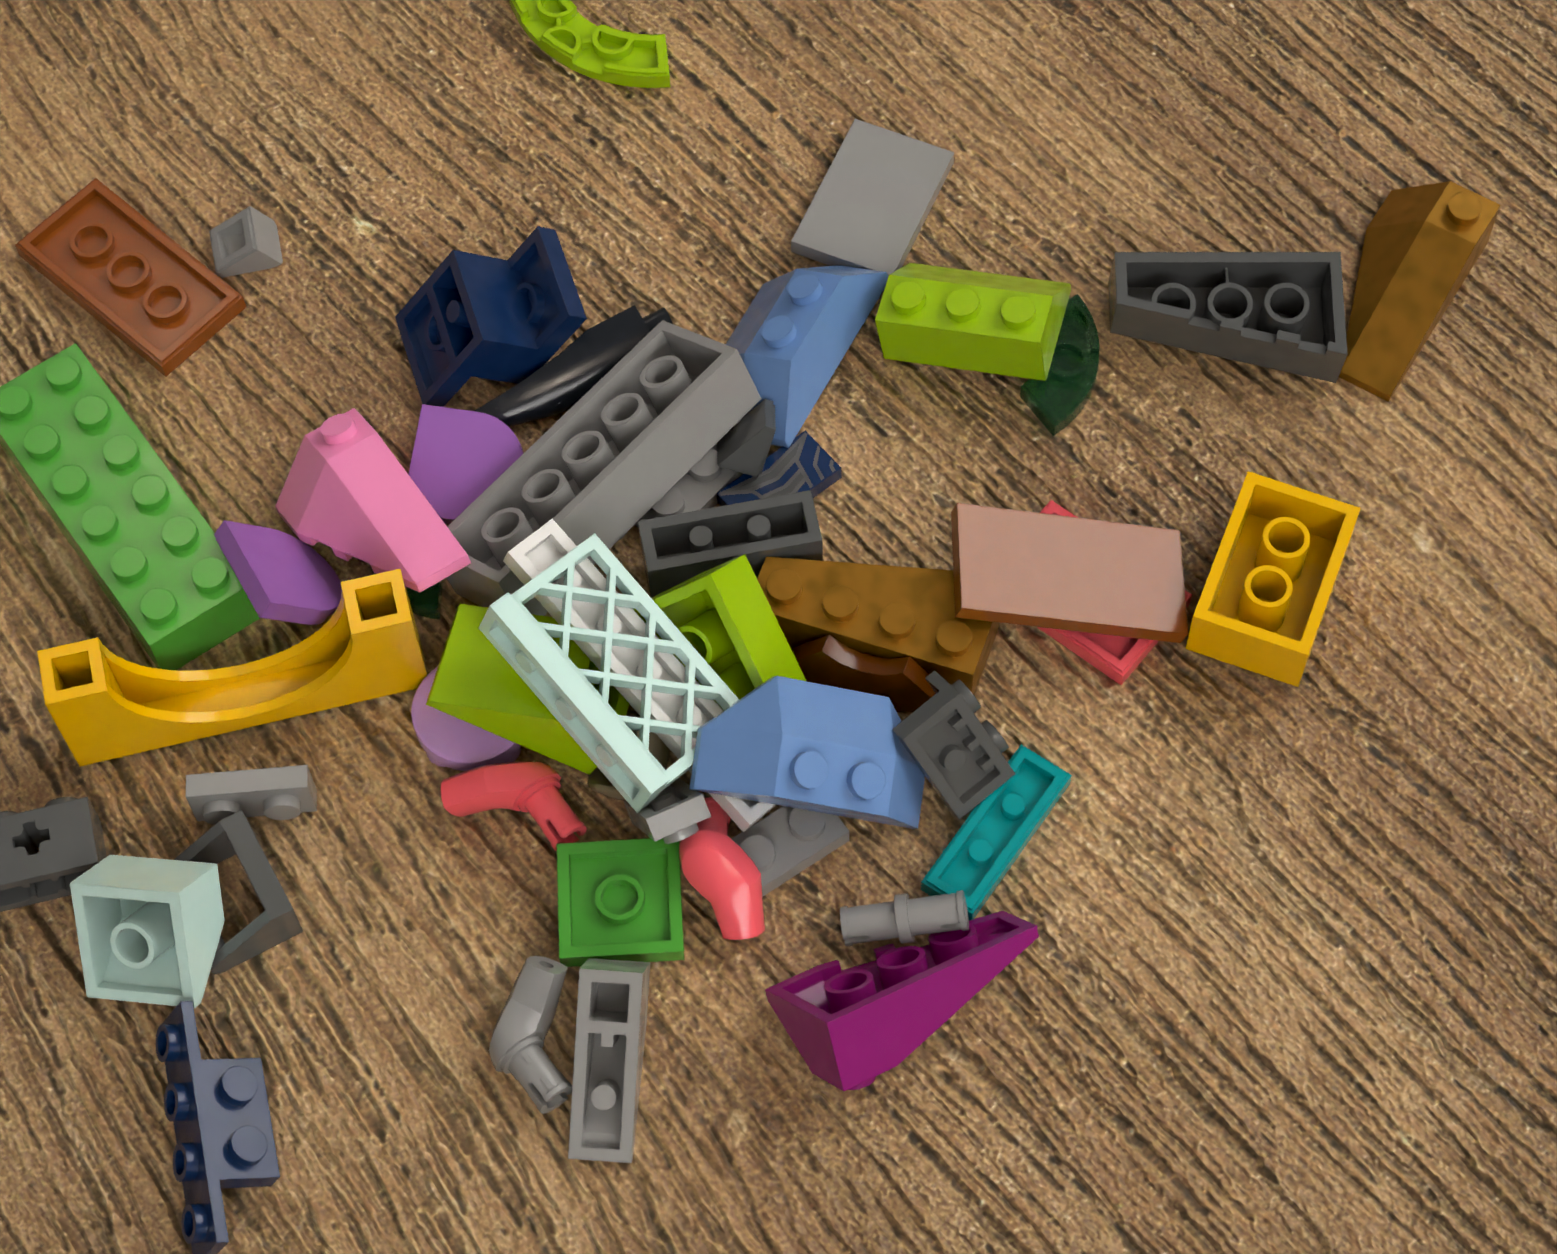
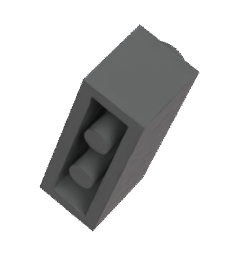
M811 490L638 521L643 563L651 598L743 554L746 555L756 578L759 576L766 557L823 561L822 536Z

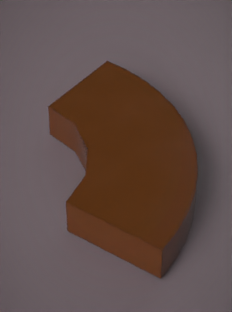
M831 635L791 648L807 682L889 697L896 712L913 713L935 695V692L925 679L929 673L910 656L891 659L861 653L846 646Z

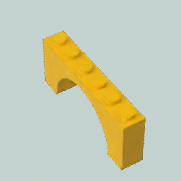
M401 569L342 581L339 605L332 617L319 630L284 651L240 665L208 670H165L151 668L127 661L115 655L102 644L98 637L37 651L45 705L79 767L414 690L419 687L428 673Z

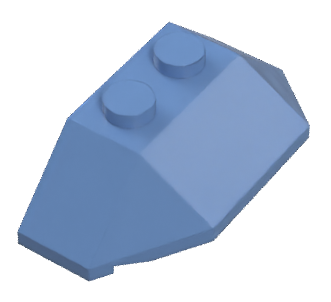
M843 265L799 268L762 285L726 345L738 350L761 397V400L754 407L764 399L773 401V405H775L776 431L771 445L790 447L885 289L888 280L887 272Z
M773 676L739 699L717 717L712 718L698 728L689 789L918 829L925 775L892 730L902 721L889 697L782 676Z

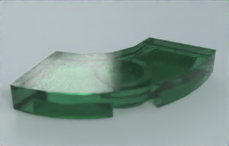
M1078 294L1068 300L1047 380L1028 379L1021 386L1020 398L1052 436L1068 426L1082 411L1091 396L1098 373L1100 346L1097 328L1090 311Z

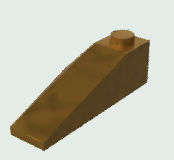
M1451 181L1390 191L1366 228L1352 310L1346 333L1348 355L1339 378L1385 401H1390L1488 244L1501 206L1500 204Z

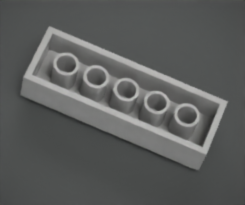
M662 320L447 526L466 551L471 561V564L447 577L455 593L479 606L489 608L492 603L507 592L511 595L524 586L503 560L509 550L551 519L558 524L576 546L594 533L608 549L622 539L628 530L660 501L695 464L701 461L705 454L761 400L738 350ZM591 556L588 557V559L594 565L596 562L591 558ZM535 597L524 604L531 614L544 616L548 612Z

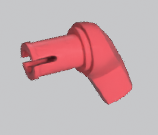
M519 761L488 764L448 777L441 782L443 807L450 814L464 817L498 808L529 812L555 851H557V844L576 843L579 839L574 832L578 836H583L587 830L584 823L579 820L559 792L561 776L552 767L542 762Z
M712 797L704 798L712 817L698 822L699 830L679 843V859L682 872L688 882L711 903L723 939L742 940L757 937L765 930L761 873L744 850L727 836L728 825L731 820L728 814Z

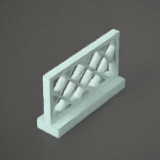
M595 533L510 595L507 592L492 603L479 626V630L637 813L655 800L661 791L693 767L695 747L691 749L692 738H697L698 728L700 727L693 725L694 697L715 700L724 711L739 700ZM591 556L606 574V591L573 587L574 567ZM564 575L563 585L552 584ZM616 586L622 593H615ZM536 595L562 598L561 625L538 622L524 604ZM572 600L605 604L603 631L571 627ZM614 606L637 609L646 620L645 637L613 633ZM655 631L662 639L655 638ZM552 637H554V638H560V640H559V646H558V644L552 639ZM569 640L602 644L600 671L577 668L568 657ZM612 646L644 650L643 676L610 673ZM654 652L676 654L685 665L684 683L653 679ZM695 678H696L702 685H696V684H695ZM591 683L599 684V692ZM609 686L642 690L640 718L618 715L608 704ZM652 692L684 696L682 723L650 719ZM632 730L639 731V738L633 733ZM650 732L681 736L680 759L666 770L649 751Z

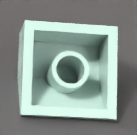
M108 855L70 883L87 997L177 1006L180 1001H193L194 1008L202 1002L225 922L217 863Z

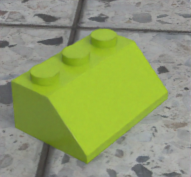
M909 263L889 274L875 318L883 357L890 360L1046 381L1071 293V284Z
M745 554L700 573L652 597V600L738 699H741L773 676L806 681ZM633 609V610L640 616V618L646 623V620H645V619L643 618V616L637 611V609ZM655 631L656 636L659 639H662ZM673 654V655L680 661V663L685 667V665H684V664L682 663V661L676 656V654Z

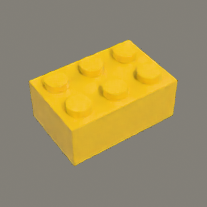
M1248 471L1193 614L1185 649L1299 687L1361 508Z

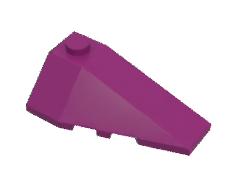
M999 911L969 920V930L966 931L954 930L932 933L928 936V945L895 948L892 943L873 949L876 958L874 961L841 970L839 961L834 960L817 965L765 989L768 1002L812 1074L842 1091L858 1090L869 1086L875 1081L877 1075L898 1066L1032 944L1039 937L1038 929L1035 924L1005 911Z

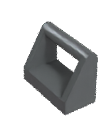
M242 810L217 822L174 859L218 864L236 855L265 910L226 944L222 936H220L211 967L213 974L223 973L303 932L294 909Z

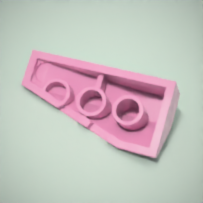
M355 408L344 414H337L328 418L319 428L304 435L275 506L280 517L299 540L311 546H314L317 542L323 543L332 548L335 556L349 561L352 557L369 563L376 574L401 569L405 586L417 592L426 590L471 564L466 551L375 429Z

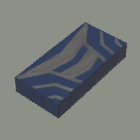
M805 430L795 437L789 448L782 446L768 456L762 473H759L758 477L743 474L717 493V503L720 506L808 490H811L812 497L814 498L841 479L842 470L834 459Z

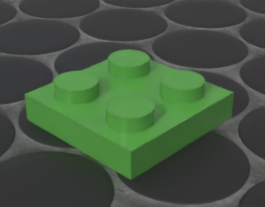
M645 838L557 844L559 960L561 964L567 967L582 966L588 958L637 962L685 960L679 841L665 844L663 838L657 841Z

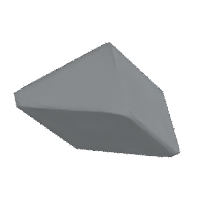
M251 206L209 231L216 275L221 278L271 269L283 263L276 223Z

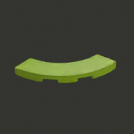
M509 0L515 17L529 38L554 60L571 70L610 84L640 88L671 87L665 34H637L618 30L601 24L597 26L577 12V6L571 0Z

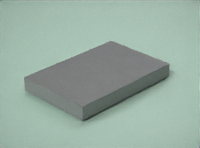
M854 119L791 240V252L830 266L843 265L887 272L889 276V274L902 268L954 164V152Z

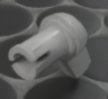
M530 956L526 959L496 1022L489 1053L495 1070L505 1074L511 1073L529 1094L528 1096L535 1103L540 1113L545 1114L568 1099L566 1095L572 1094L571 1083L558 1071L542 1049L544 1039L556 1013L568 967L547 957Z

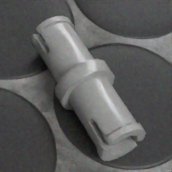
M963 890L956 891V893L913 899L909 898L908 893L896 894L894 901L854 907L842 906L840 908V923L845 946L899 938L900 942L904 944L914 942L917 935L969 930L968 910Z

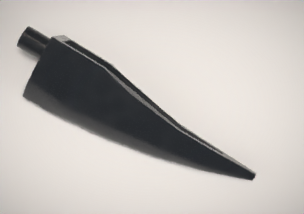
M634 305L589 328L558 356L529 377L474 411L494 416L508 427L566 412L662 320L671 324L673 322L664 307L642 318Z

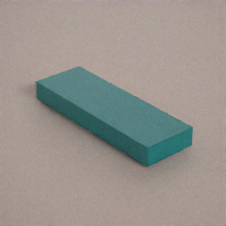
M1022 744L1008 761L1015 775L974 808L921 881V890L930 896L956 893V891L963 890L969 920L974 919L1071 783V774Z

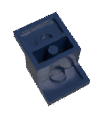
M537 226L508 260L452 250L395 316L422 404L444 407L470 377L519 384L544 366L585 322L587 317L556 230Z

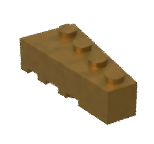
M766 557L757 578L790 648L831 635L846 646L861 653L891 659L910 656L929 674L935 670L951 685L958 679L961 680L975 696L1000 622L955 617L953 570Z

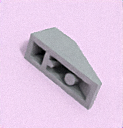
M588 958L579 968L568 1159L632 1163L647 1026L650 962Z

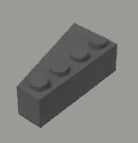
M1341 252L1114 253L1108 281L1110 333L1333 383L1337 382L1348 355Z

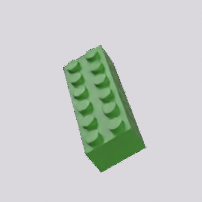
M76 343L0 387L1 447L158 669L177 670L260 619L217 543L214 531Z

